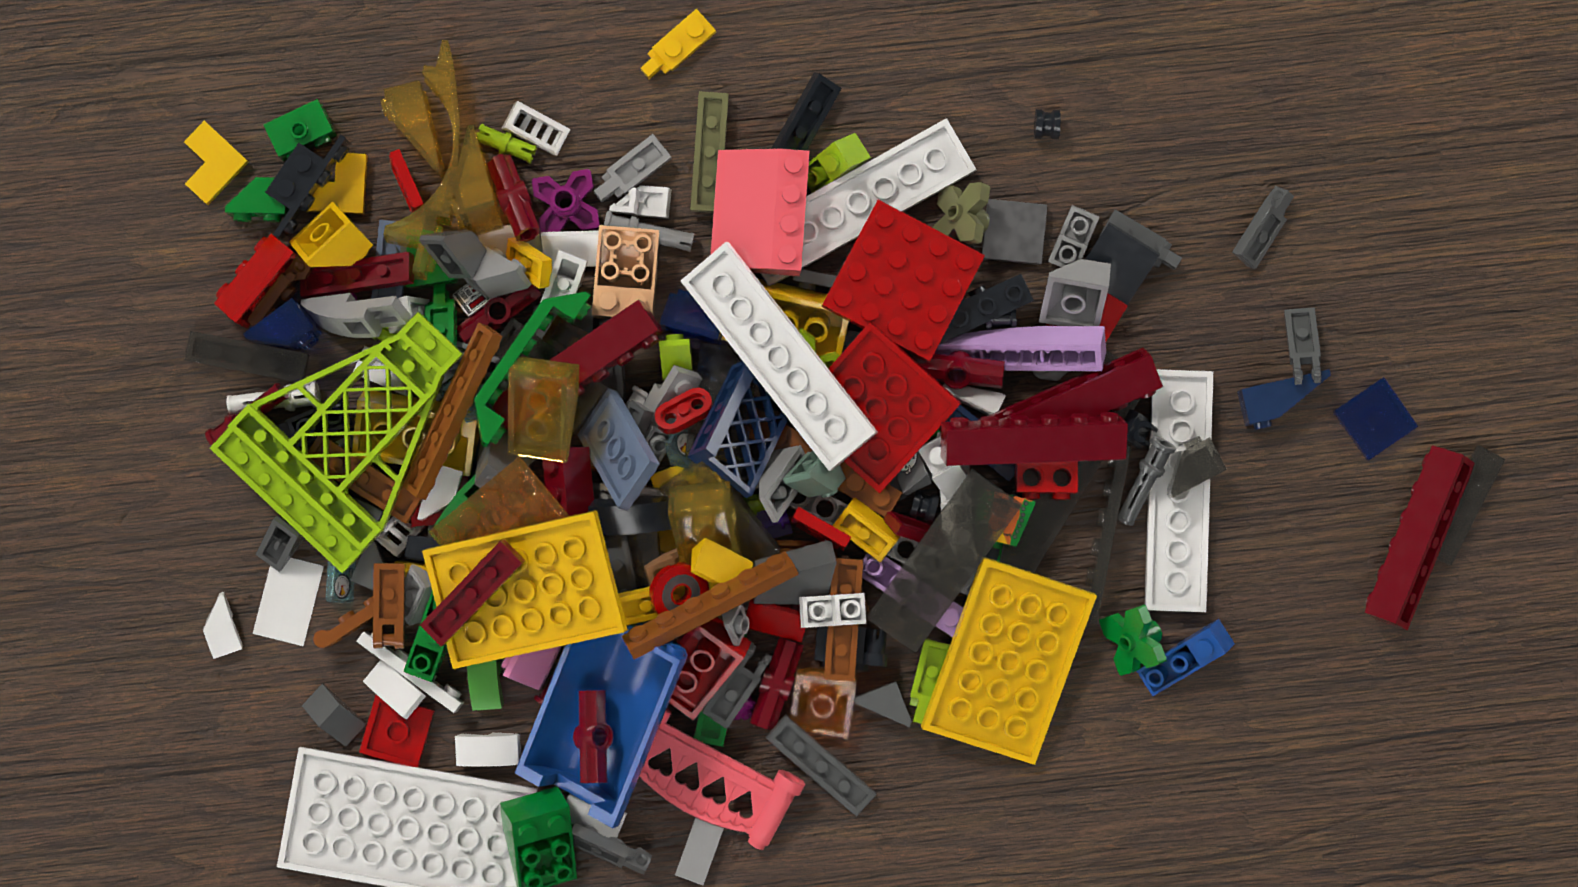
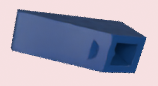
M1217 619L1164 652L1167 658L1166 662L1150 668L1143 666L1137 670V673L1152 696L1226 654L1235 643L1221 621Z

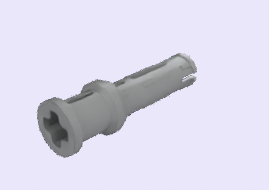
M611 211L606 213L604 226L659 230V245L691 252L694 233L692 232L688 233L641 223L635 216L625 218L613 215Z

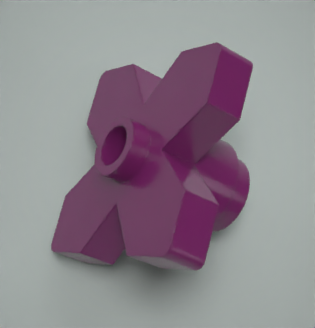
M589 169L573 171L565 186H560L550 176L532 179L534 197L550 206L538 219L541 232H562L568 220L572 221L582 231L599 229L598 210L582 202L594 188L592 174ZM564 200L572 202L568 208H561V203Z

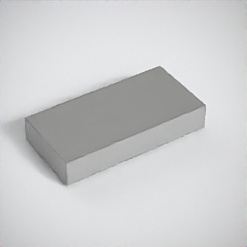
M695 818L675 876L704 885L724 828Z

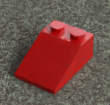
M718 617L679 636L676 641L686 650L688 656L669 703L692 720L697 717L741 663L751 645V641L743 636L739 646H733L724 622Z

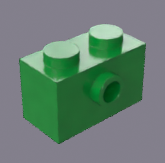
M318 99L263 124L278 157L282 161L288 159L298 143L308 149L313 147L321 149L331 144V139L337 136L322 103Z

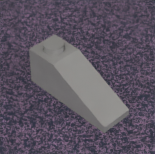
M801 445L773 450L759 480V499L772 523L779 521L798 493V491L786 485L783 478L805 455Z

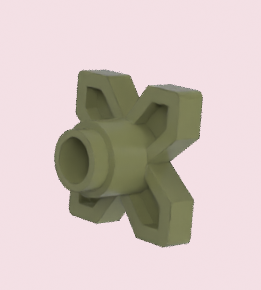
M977 182L969 183L963 193L960 188L953 185L941 190L938 193L937 205L945 215L933 228L955 240L959 237L961 242L968 245L980 244L983 233L987 230L990 221L989 215L983 209L989 200L990 186Z

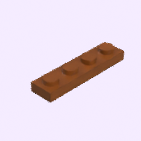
M317 436L308 454H323V436ZM328 438L329 454L345 453L343 446ZM351 456V472L361 463L362 458ZM324 457L311 458L324 470ZM329 457L330 475H346L345 457ZM370 465L349 489L385 510L395 481L381 470ZM338 478L335 480L342 483L346 478ZM402 486L391 515L407 524L422 499L416 498Z
M836 558L837 563L831 581L830 595L861 593L863 560ZM859 624L828 626L824 680L854 682Z

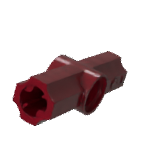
M499 154L492 157L487 166L492 182L496 187L495 193L504 216L507 215L516 241H531L541 231L531 208L532 202L523 180H520L511 155Z
M531 284L527 289L494 297L488 300L483 308L458 325L457 333L466 344H469L478 322L488 325L497 331L499 328L508 325L515 316L543 295L536 286ZM496 305H504L506 307V315L500 320H495L491 316V311Z
M954 351L949 355L934 353L929 363L913 356V359L939 382H945L950 388L962 389L967 385L1002 388L1005 361L971 358L964 351ZM958 368L962 369L963 371H955L954 369Z
M779 637L770 666L766 668L758 691L760 695L751 716V724L770 731L776 726L784 701L787 702L795 679L793 675L803 652V645Z
M606 690L579 691V725L573 732V741L580 750V783H607V749L613 742V731L606 724Z

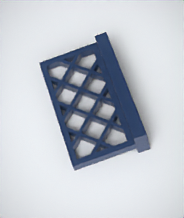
M743 361L731 366L687 457L695 464L703 461L745 498L753 495L788 418L782 411L779 416H774L771 400L773 399ZM752 381L758 386L761 397L753 398L750 388ZM754 402H762L766 417L758 418ZM741 404H746L750 419L742 420L739 410ZM764 422L768 423L770 436L766 439L763 438L760 423ZM744 425H752L755 440L747 441ZM735 426L739 442L731 443L728 433L729 427ZM757 445L760 456L758 461L753 462L749 446ZM732 448H741L744 463L736 464ZM724 449L728 463L727 466H724L715 459L718 450ZM740 468H746L749 479L747 485L740 479L738 472Z

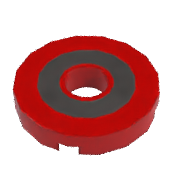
M679 562L672 566L668 565L654 576L650 585L649 596L651 597L652 609L658 615L662 612L670 611L684 604L689 598L697 597L709 591V584L707 580L691 573L690 564ZM678 586H684V596L679 600H674V590Z

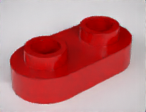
M692 388L661 404L655 412V421L658 429L665 434H676L705 419L713 405L711 395L703 388ZM696 404L703 405L700 409L693 408ZM670 418L676 419L674 423H666Z

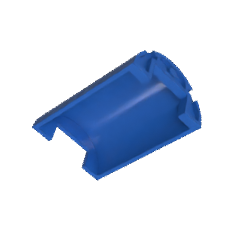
M649 621L627 625L628 630L624 633L565 645L515 771V774L538 787L554 784L591 805L588 815L611 828H616L621 823L688 656L686 650L676 641L672 640L662 646L655 647L654 650L634 660L622 635L628 633L633 627L643 625ZM606 690V724L613 731V742L607 749V783H580V750L573 741V732L579 725V691Z

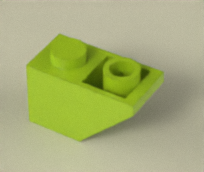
M856 133L833 142L809 162L807 186L812 193L860 167L871 158Z
M683 334L666 335L664 341H659L663 381H665L674 365L693 371L692 346L689 339H685Z

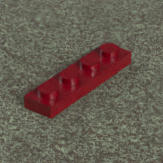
M410 252L363 258L360 261H356L352 266L314 267L308 279L300 280V297L308 299L414 284V255Z
M505 539L501 540L432 611L420 626L442 647L515 573L525 560Z

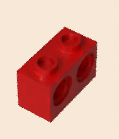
M1078 461L1015 463V493H1022V498L1040 499V494H1052V499L1056 500L1070 499V494L1078 493ZM1028 469L1035 470L1039 475V482L1035 486H1029L1023 480V474ZM1056 470H1064L1068 473L1069 483L1066 486H1058L1054 482L1053 475Z

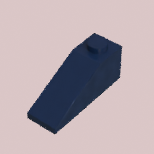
M1330 369L1321 371V383L1331 376ZM1311 374L1303 375L1302 384L1298 385L1294 384V378H1288L1237 391L1245 426L1254 425V430L1272 426L1271 420L1281 417L1321 383H1314Z

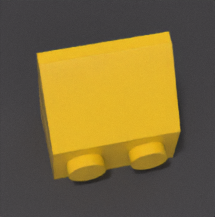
M333 201L289 241L309 267L352 266L356 261L362 260L373 246L368 238Z

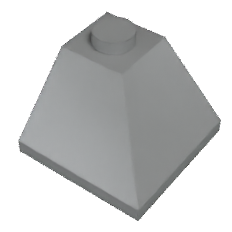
M1080 259L1049 272L1039 322L1058 326H1100L1109 288L1111 264Z

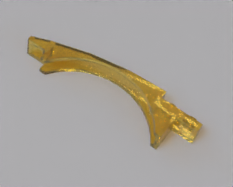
M443 39L436 67L424 65L422 75L425 77L424 83L440 99L451 120L453 129L451 161L443 181L430 199L409 216L386 225L383 233L386 243L417 249L412 272L415 279L427 281L428 272H434L436 261L419 239L421 235L443 232V226H440V224L452 227L460 179L461 118L457 82L449 42Z

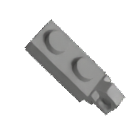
M652 134L606 170V173L602 176L605 182L594 190V194L601 202H604L613 194L620 198L623 194L626 195L633 186L636 187L665 165L672 157L655 135Z

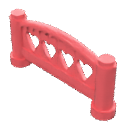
M667 708L639 777L661 797L682 811L710 824L738 832H745L749 834L748 843L764 850L765 846H769L794 797L801 794L805 782L785 770H778L774 780L719 752L667 724L672 713ZM670 748L673 771L670 775H664L661 773L660 768L653 769L650 767L649 759ZM697 763L699 787L697 789H690L686 783L677 782L675 778L676 773ZM724 777L726 801L724 803H716L713 797L707 798L703 795V787ZM751 791L753 810L751 817L744 818L740 811L733 812L730 810L729 803L732 800Z

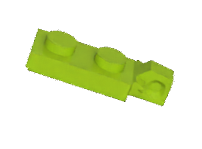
M924 639L910 693L909 705L916 706L913 718L915 723L922 724L947 655L949 644Z

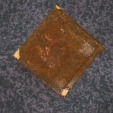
M797 669L790 718L806 732L848 739L857 678L854 679V682L824 680L823 669Z

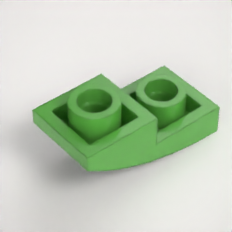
M500 659L467 666L472 711L501 709L503 707L504 700L499 678L502 672Z

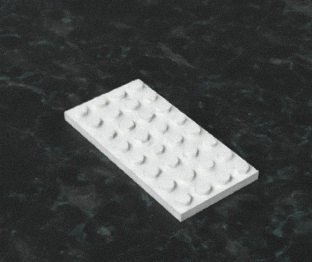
M299 747L277 867L386 887H517L503 831L500 803L536 793L538 788Z

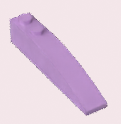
M1035 326L970 332L938 345L935 354L949 355L954 351H964L971 358L1005 361L1004 371H1102L1106 355L1105 327Z

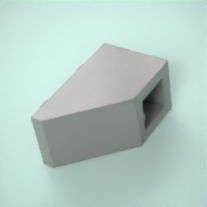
M485 245L483 246L486 248V252L474 277L464 278L471 288L487 298L527 289L532 284L525 275L527 269L518 260L513 259L510 261L499 249L494 248L491 250Z

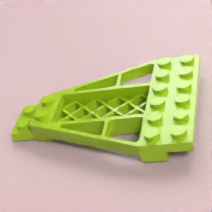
M417 312L396 335L248 404L228 425L229 428L210 449L341 573H344L386 529L444 380V375L462 357L463 353L420 312ZM378 359L384 364V366H372V365H373ZM357 361H362L324 404L306 389V385ZM369 369H385L386 387L370 388ZM391 371L407 386L391 387ZM364 375V388H351ZM298 389L316 406L317 411L292 438H289L261 412V407ZM391 390H408V408L392 409ZM365 391V409L349 410L348 392ZM370 391H386L387 409H370ZM413 392L420 398L414 406ZM343 397L344 410H331ZM408 411L393 427L392 412ZM387 412V430L371 431V413ZM344 413V432H328V414ZM349 413H365L366 431L350 432ZM419 415L420 420L397 475L381 459V453ZM322 420L323 432L309 433ZM366 434L367 453H350V435ZM371 434H387L372 450ZM328 435H344L345 453L329 454ZM307 436H323V454H308ZM301 441H302V449H300V448L297 446ZM351 456H366L351 472ZM324 457V470L311 458ZM329 457H345L346 475H330ZM372 463L380 466L395 481L380 521L371 516L348 493L349 487ZM346 478L340 485L333 480Z

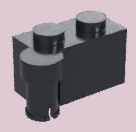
M828 626L817 627L814 660L820 661V667H825ZM858 627L855 670L868 671V665L887 667L888 655L885 654L888 630L879 629V638L877 639L878 629Z

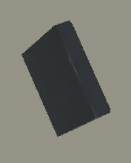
M1109 222L1085 260L1111 264L1107 293L1128 305L1160 256V253Z

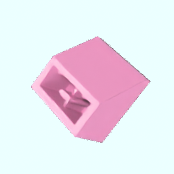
M562 646L505 658L501 666L506 669L503 676L541 690Z

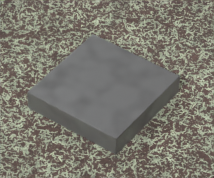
M989 199L986 213L989 215L990 221L987 230L984 232L982 254L985 255L984 260L1041 265L1047 205Z

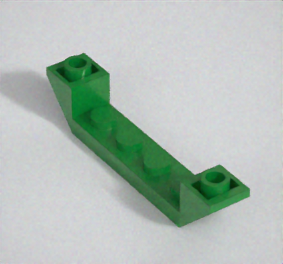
M580 292L543 299L474 398V408L482 446L487 448L491 442L496 445L506 431L502 427L505 419L486 407L489 403L491 406H494L503 392L499 389L505 379L511 381L520 368L516 362L522 354L525 356L530 354L537 343L533 339L539 329L545 332L554 317L550 313L553 312L571 325L576 318L582 321L591 308L587 303L590 294Z

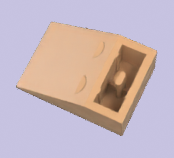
M599 225L592 303L593 318L611 319L638 299L645 302L654 316L659 230Z

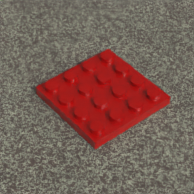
M878 199L821 307L863 329L869 322L874 323L901 349L929 363L985 255Z
M869 322L828 368L878 431V433L846 458L844 462L879 494L940 428L941 422H945L961 404L956 397L872 322Z

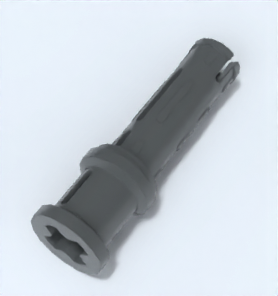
M1152 436L1150 440L1152 445L1146 457L1142 458L1139 462L1141 470L1119 514L1116 516L1120 522L1126 525L1133 526L1135 524V520L1156 478L1163 476L1165 472L1164 466L1170 454L1175 453L1177 449L1172 443L1163 438Z

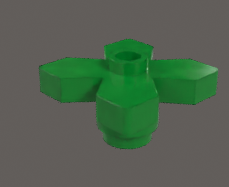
M1145 604L1125 611V618L1116 613L1099 620L1104 636L1118 644L1113 660L1120 676L1139 670L1141 663L1146 668H1150L1167 661L1162 645L1159 643L1162 639L1161 628L1151 619Z

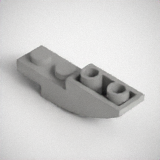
M351 293L302 299L300 302L304 310L321 328L340 336L352 338L379 337L382 328L406 325L411 317L410 313L396 296L356 301Z
M675 365L662 385L654 383L643 404L654 412L644 438L659 463L677 433L665 434L658 429L655 421L657 408L674 397L692 388H697L702 381L701 376L697 372ZM670 418L666 423H674L676 419Z

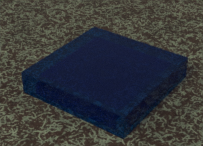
M1384 377L1333 411L1367 461L1418 427Z

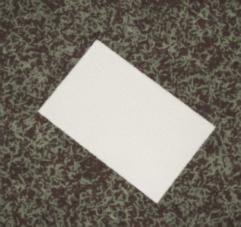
M290 558L280 572L270 566L253 634L304 646L324 566Z

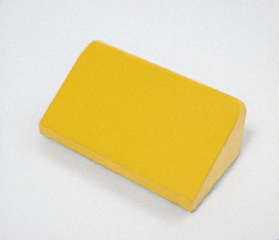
M857 498L852 499L833 524V527L851 536L850 540L880 563L901 537L891 530L881 516Z
M704 538L692 548L691 573L715 585L724 583L738 576L742 571L753 567L752 561L707 538Z

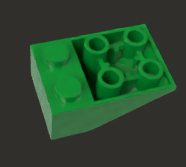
M558 786L501 802L502 826L517 887H551L577 879L570 806Z

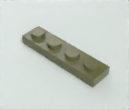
M699 91L690 210L693 212L714 213L718 150H725L729 93Z

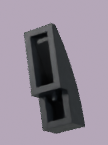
M639 496L628 511L619 509L613 499H594L588 506V512L597 510L603 536L658 532L683 528L688 525L686 496Z

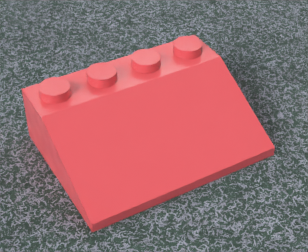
M791 149L718 150L711 254L722 244L729 242L753 273L800 276L810 151Z

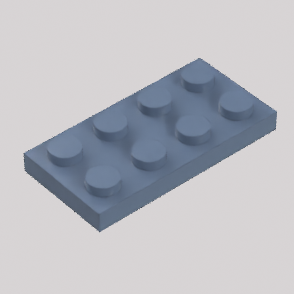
M608 388L577 435L583 446L589 447L590 459L617 507L628 511L639 497L651 476L654 475L660 463L618 391Z

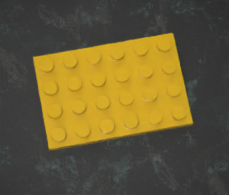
M597 510L436 546L422 551L436 606L455 589L501 540L505 539L525 560L515 573L446 643L453 669L624 633L628 630Z
M982 556L924 715L921 728L1035 765L1097 595Z

